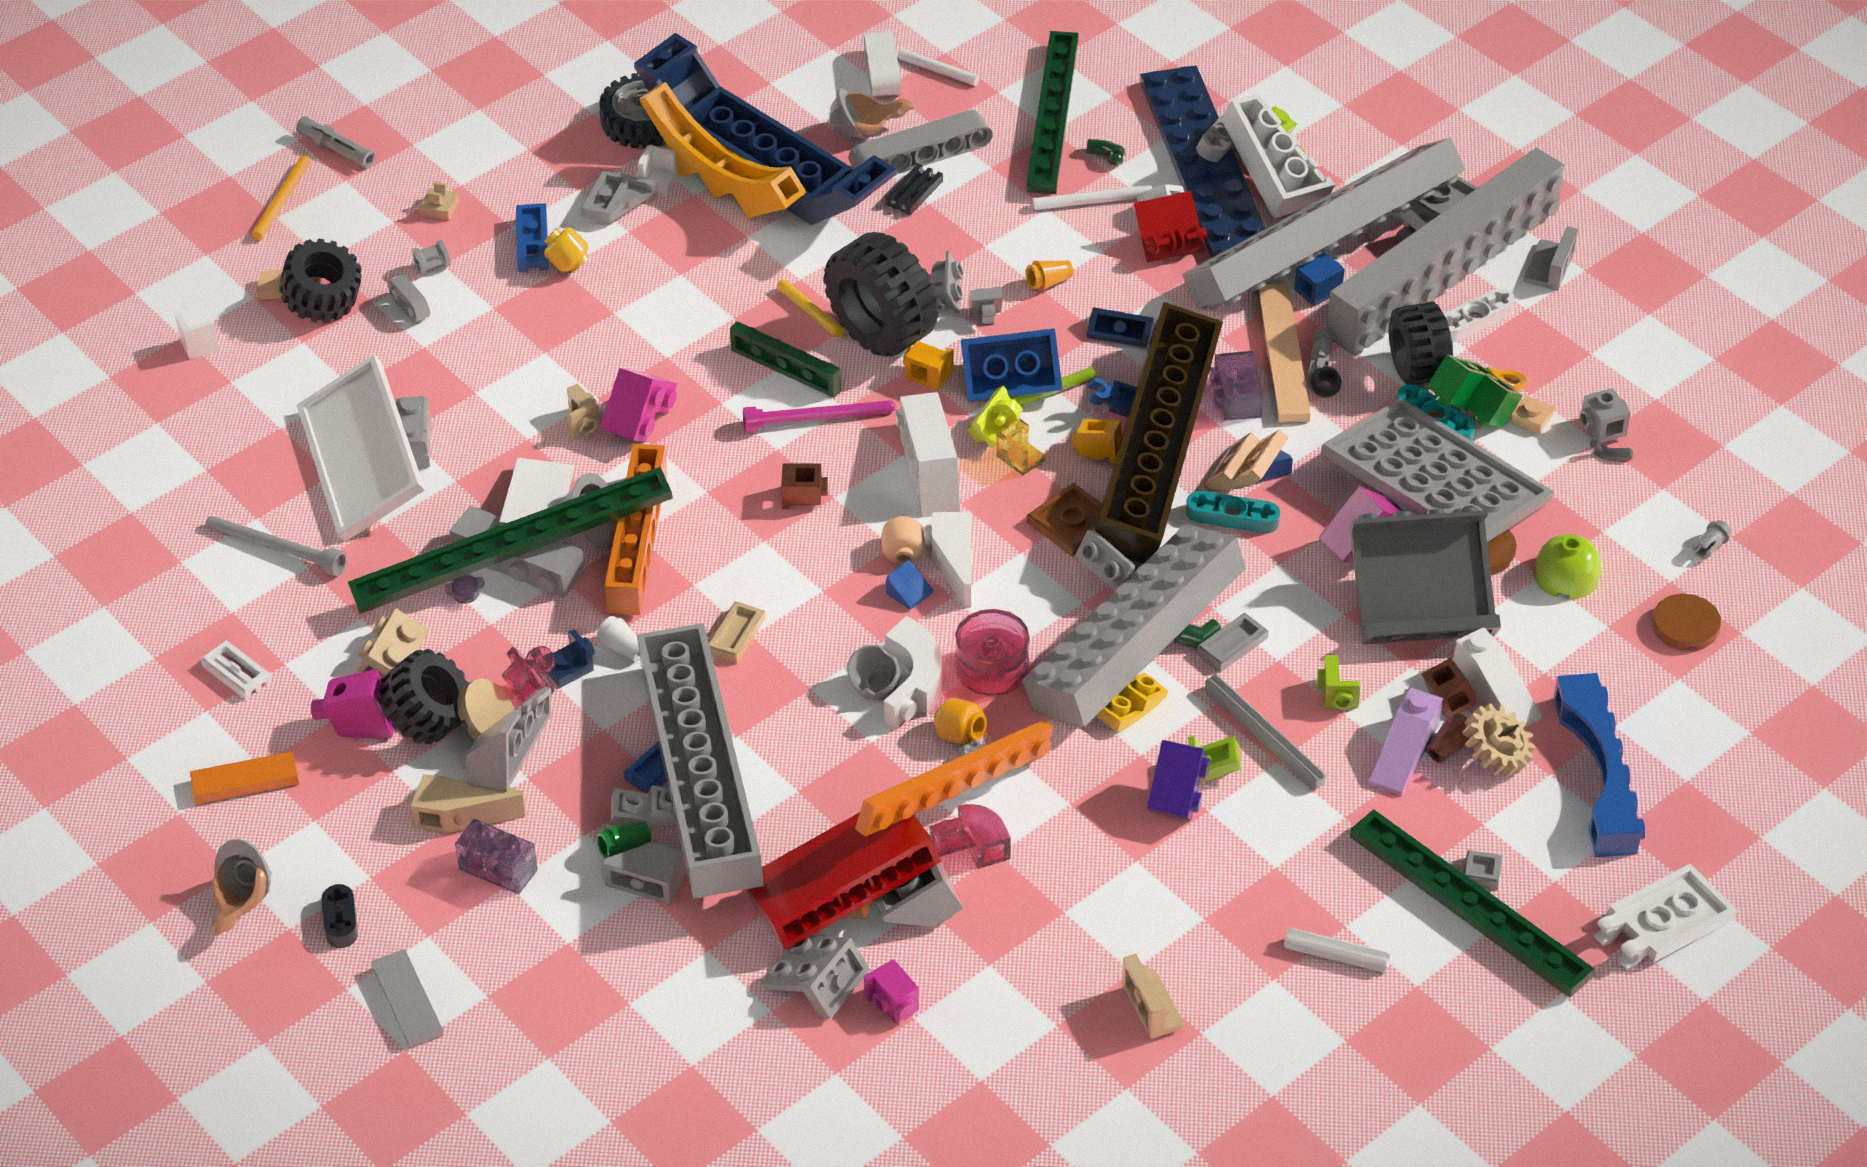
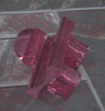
M512 646L506 653L511 664L503 672L502 677L509 685L514 687L512 689L513 694L524 702L545 686L551 687L552 695L555 689L545 674L550 672L555 665L554 653L548 647L538 646L530 650L526 659H523L519 651Z

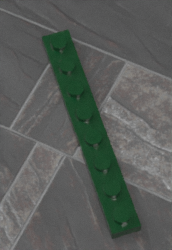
M1050 31L1027 178V192L1057 194L1079 43L1078 32Z
M1375 809L1350 828L1351 839L1569 998L1593 978L1595 968Z

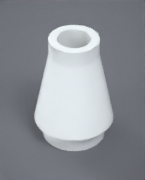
M608 617L597 631V638L601 640V645L630 658L634 662L639 661L640 656L636 634L622 618Z

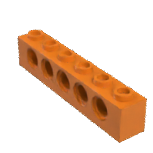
M633 444L626 479L661 467L667 478L665 445ZM662 503L619 518L617 521L604 586L608 614L641 615Z

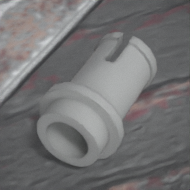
M1723 520L1710 522L1706 527V532L1692 544L1693 551L1701 546L1695 555L1701 559H1708L1721 544H1725L1730 540V526Z

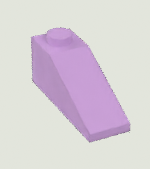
M1410 687L1397 711L1369 780L1370 786L1402 797L1426 748L1439 727L1443 698Z

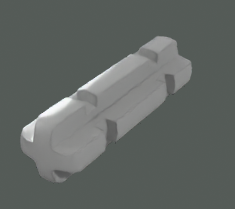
M1328 327L1317 329L1315 332L1308 368L1310 374L1329 364L1334 334L1330 332Z

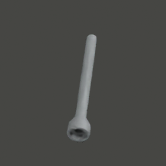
M209 516L206 519V526L210 529L317 563L324 573L338 577L345 570L347 554L344 551L335 548L320 551L215 516Z

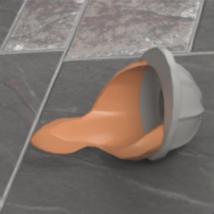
M838 89L836 92L837 98L830 107L829 121L837 134L851 139H864L868 134L877 133L886 120L889 121L892 118L903 117L909 110L914 109V104L906 99H896L887 104H880L863 93H848L844 89Z
M238 838L228 840L219 847L215 858L212 883L213 897L217 906L221 908L220 913L212 922V933L215 937L231 930L240 915L257 907L270 892L272 871L258 848L247 840Z

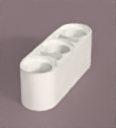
M893 31L864 33V52L871 97L901 95L900 72Z

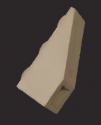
M423 774L411 803L414 828L447 834L526 817L527 814L524 790L509 787L507 791L469 785L467 781L426 774Z

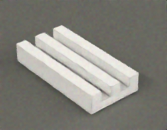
M227 640L201 658L202 667L245 700L252 697L251 692L253 690L256 693L262 689L261 684L265 683L268 685L272 682L271 674ZM224 652L225 654H227L229 657H231L233 660H235L237 663H239L242 667H244L246 670H248L256 677H250L243 670H241L240 666H238L233 661H229L222 655V653Z

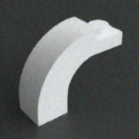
M908 616L904 617L885 635V650L895 656L900 667L905 669L910 675L903 684L884 700V721L886 725L893 729H897L905 720H910L916 710L928 716L937 705L942 692V655L940 647L934 636L924 626Z

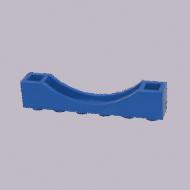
M1598 673L1557 676L1553 699L1560 724L1574 733L1587 746L1596 759L1602 774L1604 789L1592 808L1588 829L1595 857L1638 854L1640 840L1645 839V824L1642 818L1638 819L1636 813L1638 810L1637 795L1635 791H1630L1629 766L1627 764L1623 765L1622 762L1623 745L1621 739L1615 737L1616 721L1614 713L1608 712L1607 687L1601 686Z

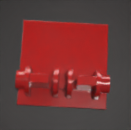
M1191 191L1133 203L1147 263L1205 250L1203 240L1207 239V232L1204 227L1200 228Z

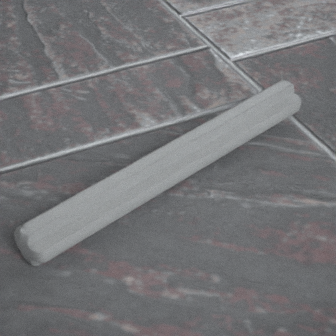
M1217 674L1207 678L1205 690L1311 789L1317 790L1326 783V773Z

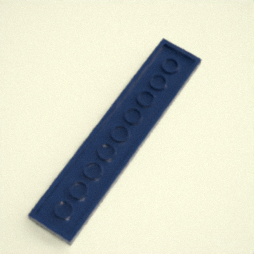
M1197 65L1141 73V87L1181 186H1183L1184 192H1192L1199 226L1206 229L1207 239L1204 242L1210 257L1212 258L1266 229L1232 148L1217 162L1204 159L1196 150L1203 134L1219 119Z

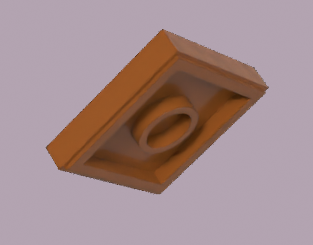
M1073 482L1028 513L1027 523L1073 557L1076 555L1086 532L1094 530L1102 503Z

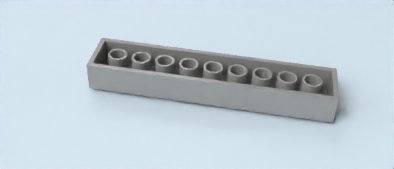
M1451 137L1420 145L1186 271L1182 276L1197 307L1209 305L1213 309L1222 304L1225 306L1230 305L1242 298L1240 294L1248 290L1253 292L1264 287L1266 280L1272 277L1277 279L1291 272L1289 267L1308 263L1315 259L1313 254L1322 251V253L1337 247L1339 240L1343 238L1347 240L1363 232L1361 228L1367 225L1371 227L1387 219L1385 215L1391 212L1395 214L1410 207L1409 202L1429 197L1434 194L1432 189L1439 186L1443 188L1456 182V175L1466 169Z
M1534 148L1330 291L1327 327L1334 334L1333 342L1354 356L1364 348H1369L1378 338L1388 333L1389 320L1394 308L1434 301L1438 295L1448 288H1453L1466 275L1474 273L1487 260L1495 258L1508 245H1513L1522 235L1534 230L1543 220L1555 215L1560 207L1559 199L1564 182L1563 172L1565 164L1541 149Z
M704 623L637 634L642 673L693 899L764 886L761 854Z

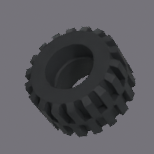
M318 238L317 242L309 239L305 240L304 245L300 243L295 245L293 251L290 250L287 254L280 279L279 292L282 293L281 299L283 303H289L288 309L291 312H298V317L302 319L305 317L311 318L310 322L317 323V320H322L323 323H330L331 318L336 321L342 319L343 313L347 315L351 311L352 306L355 305L362 279V274H360L362 268L360 263H356L357 257L354 253L349 254V249L344 245L342 247L337 246L336 241L331 240L328 243L321 238ZM310 277L324 278L332 284H319L312 281Z
M1434 301L1398 307L1392 310L1388 335L1391 356L1397 373L1405 384L1417 385L1430 382L1447 354L1453 356L1451 333L1444 313Z
M419 649L410 653L382 678V684L379 686L378 692L382 695L379 698V702L385 709L383 711L385 717L391 720V725L395 730L398 728L401 731L402 736L407 739L412 737L413 742L419 744L422 741L425 744L438 742L465 721H461L458 715L457 699L460 690L468 685L469 682L465 680V674L462 669L459 670L452 659H446L445 655L440 652L435 654L431 649L424 651Z

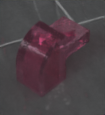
M977 804L959 805L958 818L943 820L929 826L930 836L939 857L968 849L977 869L1011 859V836L1001 817L985 806Z

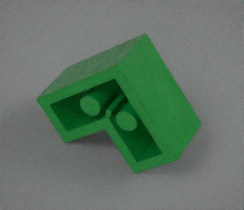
M1448 354L1427 385L1430 390L1436 393L1434 398L1439 403L1449 408L1454 405L1463 411L1468 409L1475 414L1473 420L1486 428H1489L1491 425L1503 428L1523 397L1521 393L1478 362Z

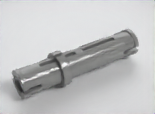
M303 116L298 120L296 131L314 140L317 146L321 148L327 147L363 166L365 169L373 165L376 158L374 151L336 133L334 128L328 124L321 125L308 116Z

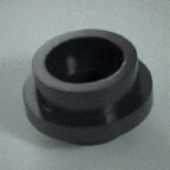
M1328 366L1315 370L1310 378L1312 391L1320 397L1327 398L1336 395L1342 385L1339 373L1334 368ZM1328 381L1331 386H1324L1320 382Z

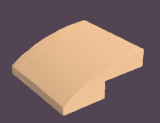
M1278 429L1260 441L1250 432L1232 443L1205 485L1209 489L1219 490L1239 488L1262 479L1288 437Z

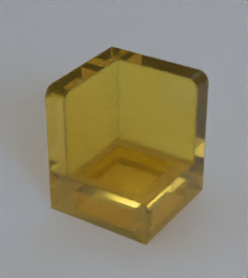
M1021 418L996 433V456L1022 476L1045 461V455L1029 443V424Z

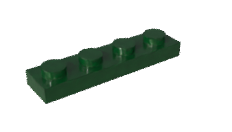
M736 321L730 327L731 351L832 398H835L841 392L840 368L834 364L819 359L806 351L797 349L780 339L773 338L741 322Z

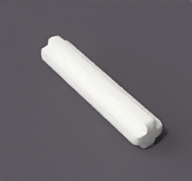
M1289 928L1284 940V947L1286 949L1382 973L1387 972L1390 966L1391 953L1388 951Z

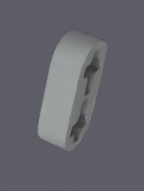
M400 274L387 281L388 290L393 300L413 322L416 323L430 316V309L425 297L404 274Z

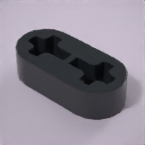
M335 884L325 889L322 893L324 930L327 942L331 946L345 948L355 943L358 938L356 904L353 891L349 886ZM342 899V909L335 908V900ZM338 923H344V932L337 933Z

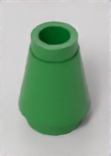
M641 822L606 826L603 831L597 833L596 840L600 854L606 859L651 842L652 835L648 824Z

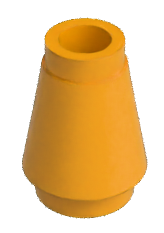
M1069 260L1033 261L1025 269V278L1028 286L1039 291L1073 276V267Z

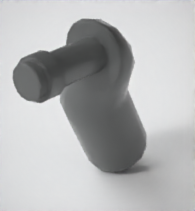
M1593 439L1590 441V446L1595 449L1594 454L1597 457L1613 461L1631 460L1633 458V450L1629 447L1610 448L1605 445H1599L1597 440Z

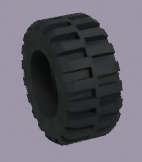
M867 232L833 253L826 263L823 283L826 285V297L831 302L830 307L833 313H836L838 316V322L842 328L845 327L849 332L848 335L853 340H857L865 350H871L872 354L893 357L899 355L933 331L938 319L939 312L937 309L939 305L938 299L934 296V285L930 283L928 279L929 274L926 269H923L919 264L920 260L915 254H911L908 251V247L904 243H898L895 237L881 232Z

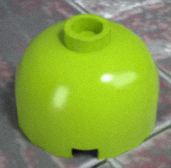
M1561 534L1552 537L1542 545L1535 560L1534 573L1535 580L1542 590L1555 597H1558V593L1569 595V599H1579L1588 596L1597 589L1602 573L1601 557L1592 542L1576 534Z

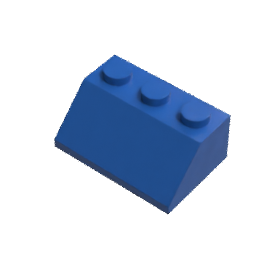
M1055 328L961 339L968 403L989 400L996 389L1002 386L1006 388L1010 398L1063 391Z

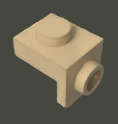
M578 383L568 387L567 396L570 413L567 418L569 435L573 440H576L600 428L598 405L594 396L590 392L586 393Z

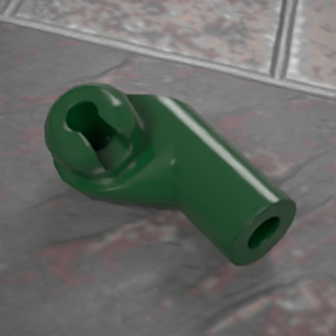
M1088 139L1087 154L1108 155V162L1112 165H1121L1124 162L1123 156L1126 155V151L1123 146L1109 140Z
M1214 619L1209 620L1201 627L1189 624L1173 641L1184 646L1197 648L1199 644L1218 632L1221 626Z

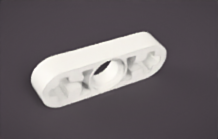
M1503 288L1493 289L1444 313L1449 325L1452 343L1459 342L1510 317L1514 311V294ZM1470 313H1480V314H1482L1484 317H1482V318H1473V317L1469 316L1468 314H1470Z

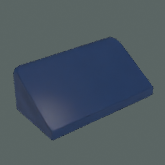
M1093 307L1086 337L1148 348L1155 321L1153 317Z

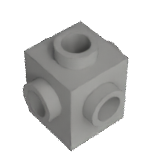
M1613 388L1584 396L1582 410L1579 413L1582 426L1590 431L1598 443L1627 436L1631 412L1626 401L1620 398Z

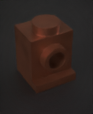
M782 463V509H789V505H821V496H828V477H822L821 463Z
M1451 657L1421 673L1429 693L1443 698L1441 709L1445 717L1461 713L1478 704L1469 681Z

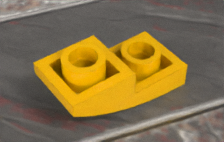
M1146 673L1139 674L1096 717L1118 733L1153 710L1167 697L1168 690Z

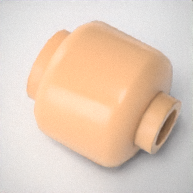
M897 516L883 526L881 533L882 551L888 561L902 565L906 561L916 562L923 556L925 549L924 531L922 525L917 520L908 516Z

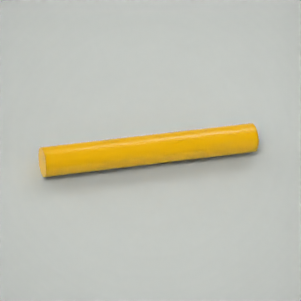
M782 279L777 283L776 287L781 293L835 338L842 336L844 328L788 281Z

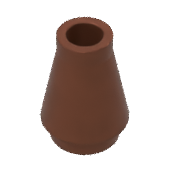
M1455 713L1453 716L1446 717L1432 743L1426 748L1427 754L1434 761L1442 763L1448 756L1464 747L1465 743L1470 739L1463 735V730L1467 727L1464 724L1468 719L1466 716Z

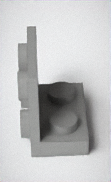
M810 936L790 947L783 957L772 965L769 974L761 984L766 990L804 992L820 1019H831L863 980L864 975L870 971V968L850 937Z

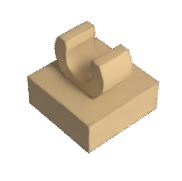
M434 182V188H429L419 207L420 215L422 217L449 221L459 203L458 192L447 191L446 183Z

